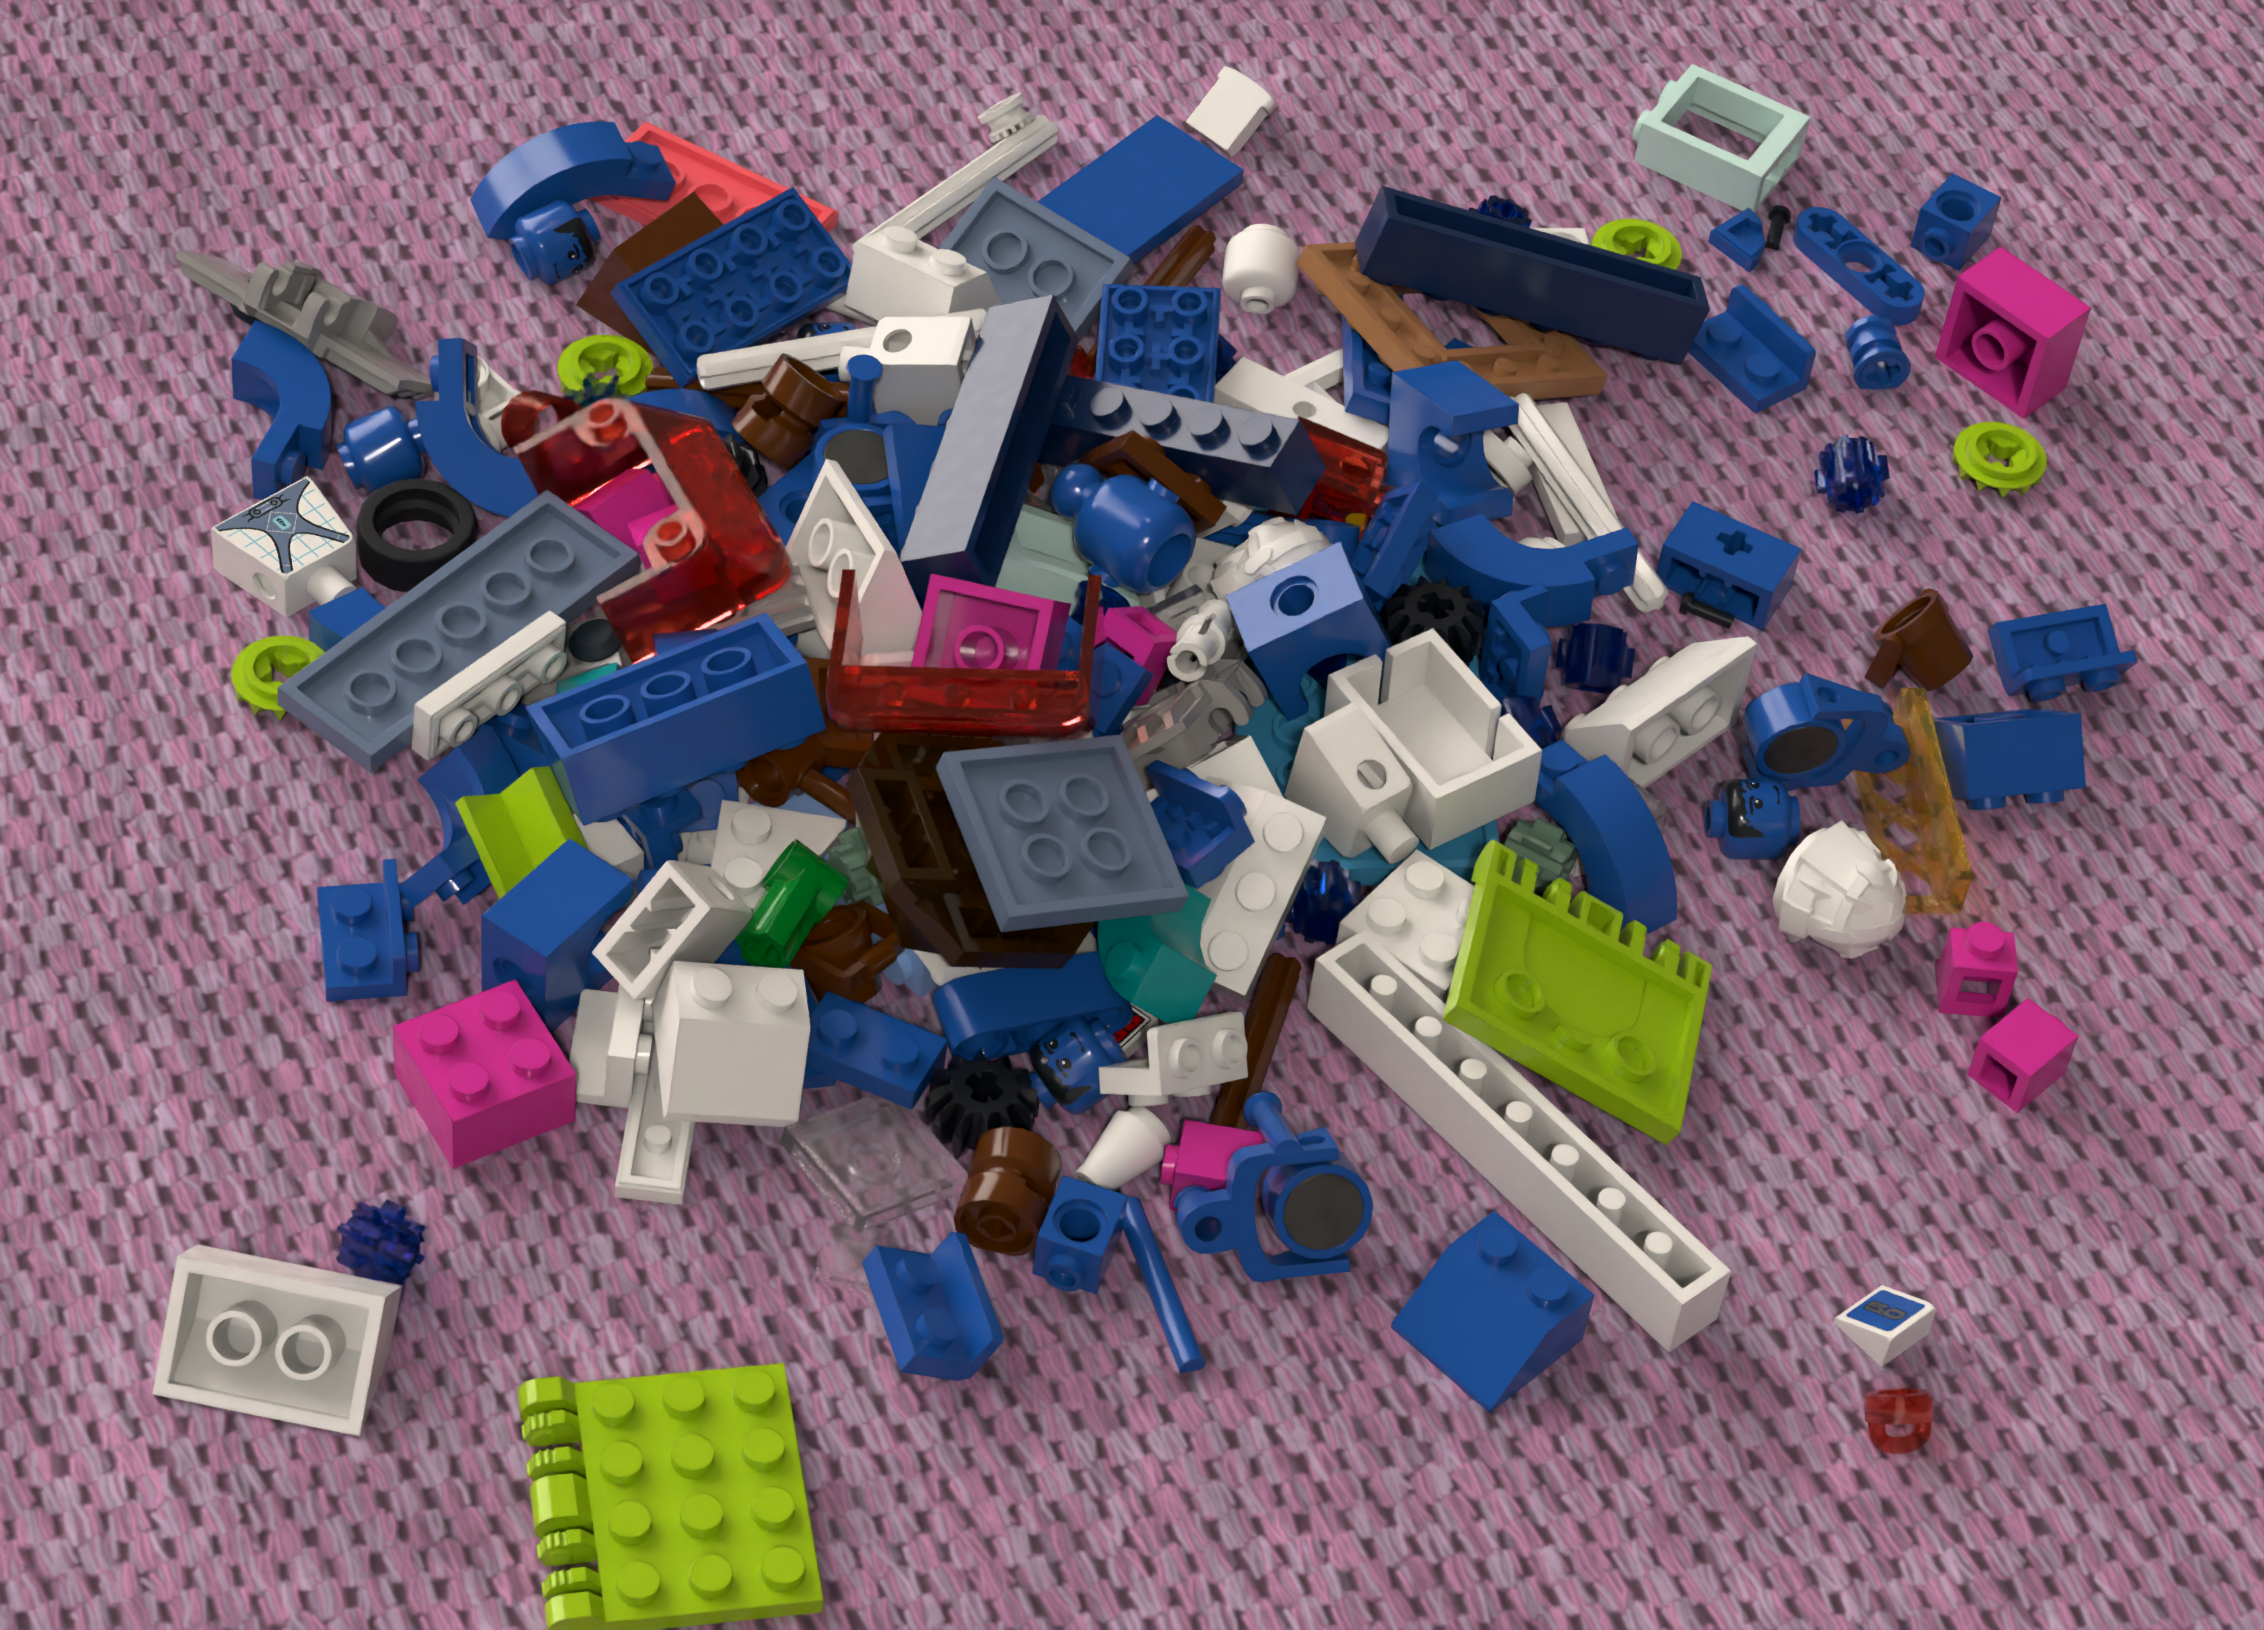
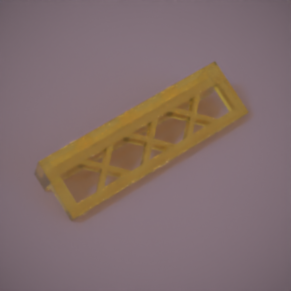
M1900 688L1893 712V719L1895 724L1901 726L1905 732L1911 750L1910 758L1900 769L1898 768L1891 772L1869 773L1857 770L1852 771L1867 834L1872 843L1881 851L1883 861L1890 859V861L1893 860L1897 863L1895 868L1900 875L1907 869L1929 884L1931 895L1905 897V914L1961 913L1973 875L1925 688ZM1843 719L1842 724L1845 731L1853 719ZM1883 775L1903 787L1906 791L1907 796L1897 806L1874 792L1873 785ZM1909 808L1912 816L1906 813ZM1879 812L1885 815V817L1882 820L1880 818ZM1894 822L1917 836L1918 844L1908 853L1885 839L1884 832ZM1921 855L1923 863L1917 860Z

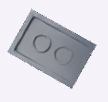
M994 176L938 248L958 252L966 258V263L987 272L1003 304L1054 295L1079 338L1077 345L1100 316L1103 284H1124L1135 269L1131 258Z

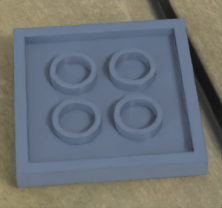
M1122 735L943 752L936 766V771L1001 932L1179 912L1183 908L1189 894Z

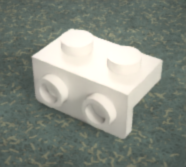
M620 984L618 993L585 989L581 992L569 1063L576 1073V1102L629 1108L632 1100L635 1074L648 1075L653 1035L642 1034L644 1021L653 1022L651 1004L656 995L634 1000Z
M1226 1012L1149 1028L1147 1031L1149 1057L1098 1067L1100 1094L1128 1095L1129 1106L1166 1104L1169 1102L1168 1095L1170 1094L1175 1097L1211 1094V1085L1248 1077L1244 1016L1241 1012Z

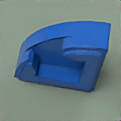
M1747 208L1711 230L1708 242L1750 273L1761 262L1763 250L1765 249L1762 221L1750 208Z

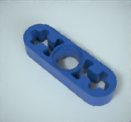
M1811 207L1799 214L1793 241L1795 246L1872 314L1888 318L1894 325L1909 324L1918 318L1925 291L1917 279L1838 212L1825 207ZM1859 262L1868 266L1871 271L1857 272L1849 269L1845 263Z

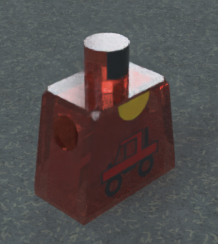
M1298 416L1297 419L1304 426L1326 469L1297 515L1268 509L1267 513L1361 526L1360 541L1369 517H1373L1385 492L1399 488L1381 482L1388 455L1383 450Z

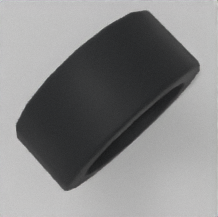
M417 478L394 481L375 490L362 503L357 518V548L361 567L375 582L394 591L407 593L476 542V521L471 504L455 489L437 481ZM417 520L435 523L449 530L453 535L447 542L439 546L416 551L398 548L384 541L380 536L386 529L394 525Z

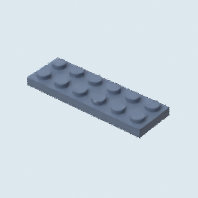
M546 490L277 688L278 705L368 772L372 773L412 743L414 704L549 610L566 621V625H568L638 572L639 553Z

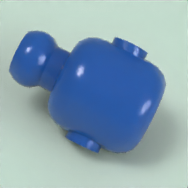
M1082 463L1068 466L1055 479L1050 492L1052 506L1063 518L1075 521L1073 532L1076 547L1086 560L1091 563L1088 571L1112 588H1118L1120 585L1130 592L1151 594L1167 587L1186 568L1196 544V527L1193 519L1177 503L1180 497L1165 488L1157 480L1151 477L1148 482L1138 476L1120 474L1104 481L1103 476L1095 467Z

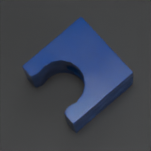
M1458 360L1392 372L1386 483L1396 489L1421 481L1437 492L1439 497L1429 515L1442 526L1485 513L1489 520L1512 516L1513 495L1508 488L1501 486L1493 478L1485 458L1483 435L1484 430L1518 424L1519 404Z
M1341 542L1225 595L1247 652L1288 722L1308 713L1309 704L1302 689L1301 681L1312 666L1326 658L1338 654L1351 653L1368 658L1376 654L1383 662L1381 678H1383L1386 649L1393 645L1376 606Z
M569 838L481 915L482 992L516 979L551 1034L578 1010L580 994L583 990H600L613 978L610 972L592 954V951L606 936V933L600 930L604 923L632 897L633 879Z

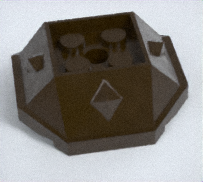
M881 732L864 754L846 782V786L856 812V828L867 855L865 868L877 881L901 948L940 954L951 967L1062 969L1076 953L1096 921L1001 932L936 771V766L943 752L1002 747L1006 745L991 738Z

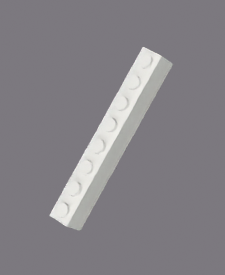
M1363 929L1316 958L1307 1009L1668 1352L1672 1351L1717 1320L1731 1270L1492 1047L1442 1020L1446 1004L1368 931Z

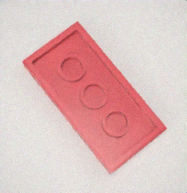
M645 121L625 142L642 141L650 145H658L676 182L668 201L618 195H601L588 199L647 226L695 192L725 225L789 188ZM798 193L829 233L838 224L839 212Z

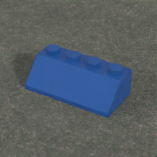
M766 612L525 707L563 796L583 826L593 822L614 820L623 815L628 808L655 797L667 798L677 795L690 783L715 773L726 774L737 771L745 766L750 759L775 749L785 750L797 747L804 743L808 736L827 729L807 661Z

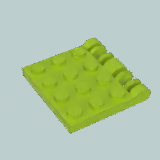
M1494 839L1489 841L1481 851L1474 866L1471 881L1475 883L1442 1020L1624 1121L1633 1128L1667 1145L1681 1132L1712 964L1690 951H1686L1679 957L1681 947L1669 939L1661 942L1654 950L1651 959L1643 956L1645 936L1647 934L1646 926L1633 920L1627 923L1620 933L1623 920L1622 912L1585 891L1578 893L1570 904L1573 886L1560 877L1552 881L1541 898L1533 893L1537 879L1538 864L1524 858L1515 867L1517 853Z
M784 1363L573 1383L563 1377L556 1376L531 1379L520 1385L517 1390L520 1418L524 1422V1425L521 1426L523 1440H526L529 1444V1447L580 1442L581 1452L569 1446L557 1447L554 1450H549L548 1448L544 1451L539 1450L536 1454L532 1453V1457L526 1462L527 1475L533 1481L529 1491L535 1535L542 1539L536 1545L538 1559H541L544 1567L596 1561L597 1572L587 1567H578L567 1571L562 1569V1571H554L552 1574H547L548 1577L541 1583L543 1597L547 1600L544 1606L547 1630H657L820 1613L823 1611V1594Z

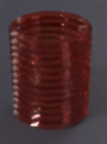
M536 390L525 391L513 397L504 408L501 418L502 436L512 450L518 454L537 458L552 464L568 463L578 457L586 447L590 435L589 420L581 406L573 400ZM552 405L557 415L555 436L548 445L538 449L533 439L535 418L542 409Z

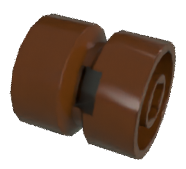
M782 353L761 381L765 390L764 394H752L731 424L749 444L776 463L792 469L800 462L815 441L811 430L819 428V420L832 419L844 403L845 398L834 385L813 368L789 354Z
M1001 1127L991 1129L981 1135L967 1173L968 1179L962 1189L953 1217L956 1231L966 1234L970 1245L1013 1257L1025 1255L1036 1248L1037 1235L1048 1212L1047 1204H1049L1054 1194L1062 1167L1060 1154L1053 1144L1039 1134L1023 1128Z

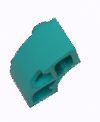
M1185 883L1184 885L1189 897L1179 912L1098 921L1099 957L1104 973L1114 990L1124 999L1168 1024L1194 1019L1217 977V974L1205 964L1200 947L1202 922L1211 899Z

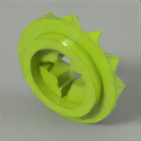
M1628 218L1608 222L1596 231L1591 246L1622 255H1633L1636 251L1640 252L1645 247V257L1639 256L1636 259L1678 270L1682 259L1680 244L1668 230L1655 223L1641 219Z
M593 335L573 342L562 352L558 360L557 375L560 378L562 392L573 393L578 406L591 400L596 401L598 407L602 410L608 402L617 403L623 399L646 393L648 387L645 386V379L653 369V362L646 350L632 340L616 335ZM616 367V378L610 375L604 376L601 380L595 378V371L605 373L609 369L613 370Z
M1982 422L1967 427L1958 435L1954 444L1951 462L1959 465L1960 479L1976 480L1978 492L1991 486L1995 487L2001 498H2003L2011 489L2021 495H2025L2032 484L2040 485L2047 466V457L2042 445L2025 430L2002 422ZM1989 455H1993L1997 460H2010L2008 467H2005L2000 462H1988Z
M272 636L248 645L238 654L231 670V679L237 701L249 702L254 715L265 710H271L281 720L286 710L278 705L277 688L283 683L280 681L272 682V666H274L277 672H282L285 677H293L325 652L315 643L295 636Z

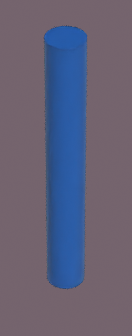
M1128 1197L1123 1231L1179 1372L1182 1374L1201 1370L1205 1367L1206 1362L1141 1200L1138 1197Z

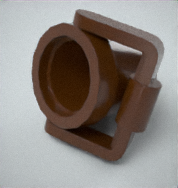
M1930 588L1924 589L1917 598L1894 612L1876 630L1873 637L1880 649L1864 678L1884 689L1902 667L1924 691H1931L1952 680L1970 664L1974 657L1973 653L1949 614L1948 604L1938 591Z
M863 900L856 904L850 903L849 905L832 907L826 916L817 925L812 927L789 965L793 969L804 971V976L818 1002L829 991L849 1000L864 1003L881 990L882 980L880 973L893 964L905 948H901L890 916ZM872 932L884 940H880L873 945Z

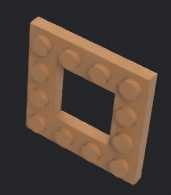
M1355 242L1306 244L1297 262L1314 282L1315 288L1335 305L1346 318L1347 324L1353 330L1360 333L1376 351L1380 361L1392 369L1393 372L1458 360L1508 397H1516L1521 393H1526L1533 400L1600 395L1609 377L1569 333L1556 329L1554 331H1544L1536 328L1528 321L1503 314L1501 316H1491L1481 312L1475 306L1473 307L1476 309L1477 315L1484 322L1490 324L1508 345L1446 349L1398 296L1401 294L1424 293L1397 284L1384 286L1374 282L1368 276L1361 275Z

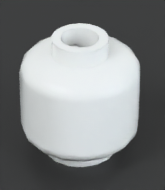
M1255 224L1245 228L1244 231L1230 239L1225 250L1222 277L1225 294L1231 300L1240 302L1242 309L1252 313L1267 314L1273 311L1275 307L1289 303L1297 291L1299 274L1297 262L1300 258L1298 246L1282 229L1276 226Z

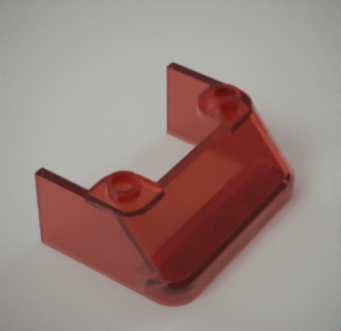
M606 398L593 403L513 447L538 495L548 490L571 507L590 496L627 469H641L651 463L677 505L678 511L658 521L645 536L643 548L652 567L596 597L632 664L654 656L652 634L706 629L777 590L787 581L791 574L792 560L780 536L713 424L704 417L622 398Z
M842 569L825 689L827 711L830 720L843 730L865 736H879L882 732L1049 741L1072 740L1086 736L1095 728L1099 718L1105 656L1101 575H1088L1079 671L860 666L863 634L855 569Z

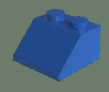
M2028 708L1918 719L1919 726L1948 797L1968 800V809L1981 810L2006 807V796L2026 794L2027 803L2060 802L2065 800L2064 790L2086 788L2081 713Z
M1494 1210L1445 1249L1391 1324V1328L1485 1410L1491 1413L1583 1340L1595 1295Z

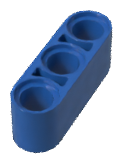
M1099 951L1073 955L1062 969L1003 968L962 976L943 984L932 996L944 1036L948 1039V1047L952 1058L955 1054L969 1062L974 1061V1057L980 1049L987 1060L1001 1058L1007 1054L1011 1056L1027 1053L1036 1040L1062 1022H1066L1074 1017H1083L1090 1023L1099 1018L1112 1034L1125 1028L1134 1018L1130 1002L1119 995L1108 981L1102 968Z

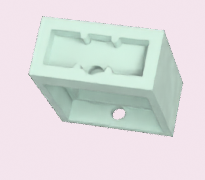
M1691 64L1677 82L1670 80L1666 84L1657 106L1652 111L1644 110L1638 118L1632 134V140L1638 142L1634 162L1741 211L1750 208L1755 213L1801 156L1810 116ZM1686 110H1689L1762 144L1749 160H1745L1673 126Z
M1023 504L995 587L1071 603L1069 616L1093 633H1096L1109 608L1139 606V597L1136 593L1130 592L1120 585L1118 588H1112L1088 571L1091 563L1079 552L1074 542V520H1068L1062 516Z

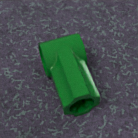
M793 840L776 859L762 880L760 886L765 891L752 910L751 919L734 939L740 946L741 957L755 967L785 969L793 960L802 943H804L812 927L817 925L840 898L849 883V878L799 840Z

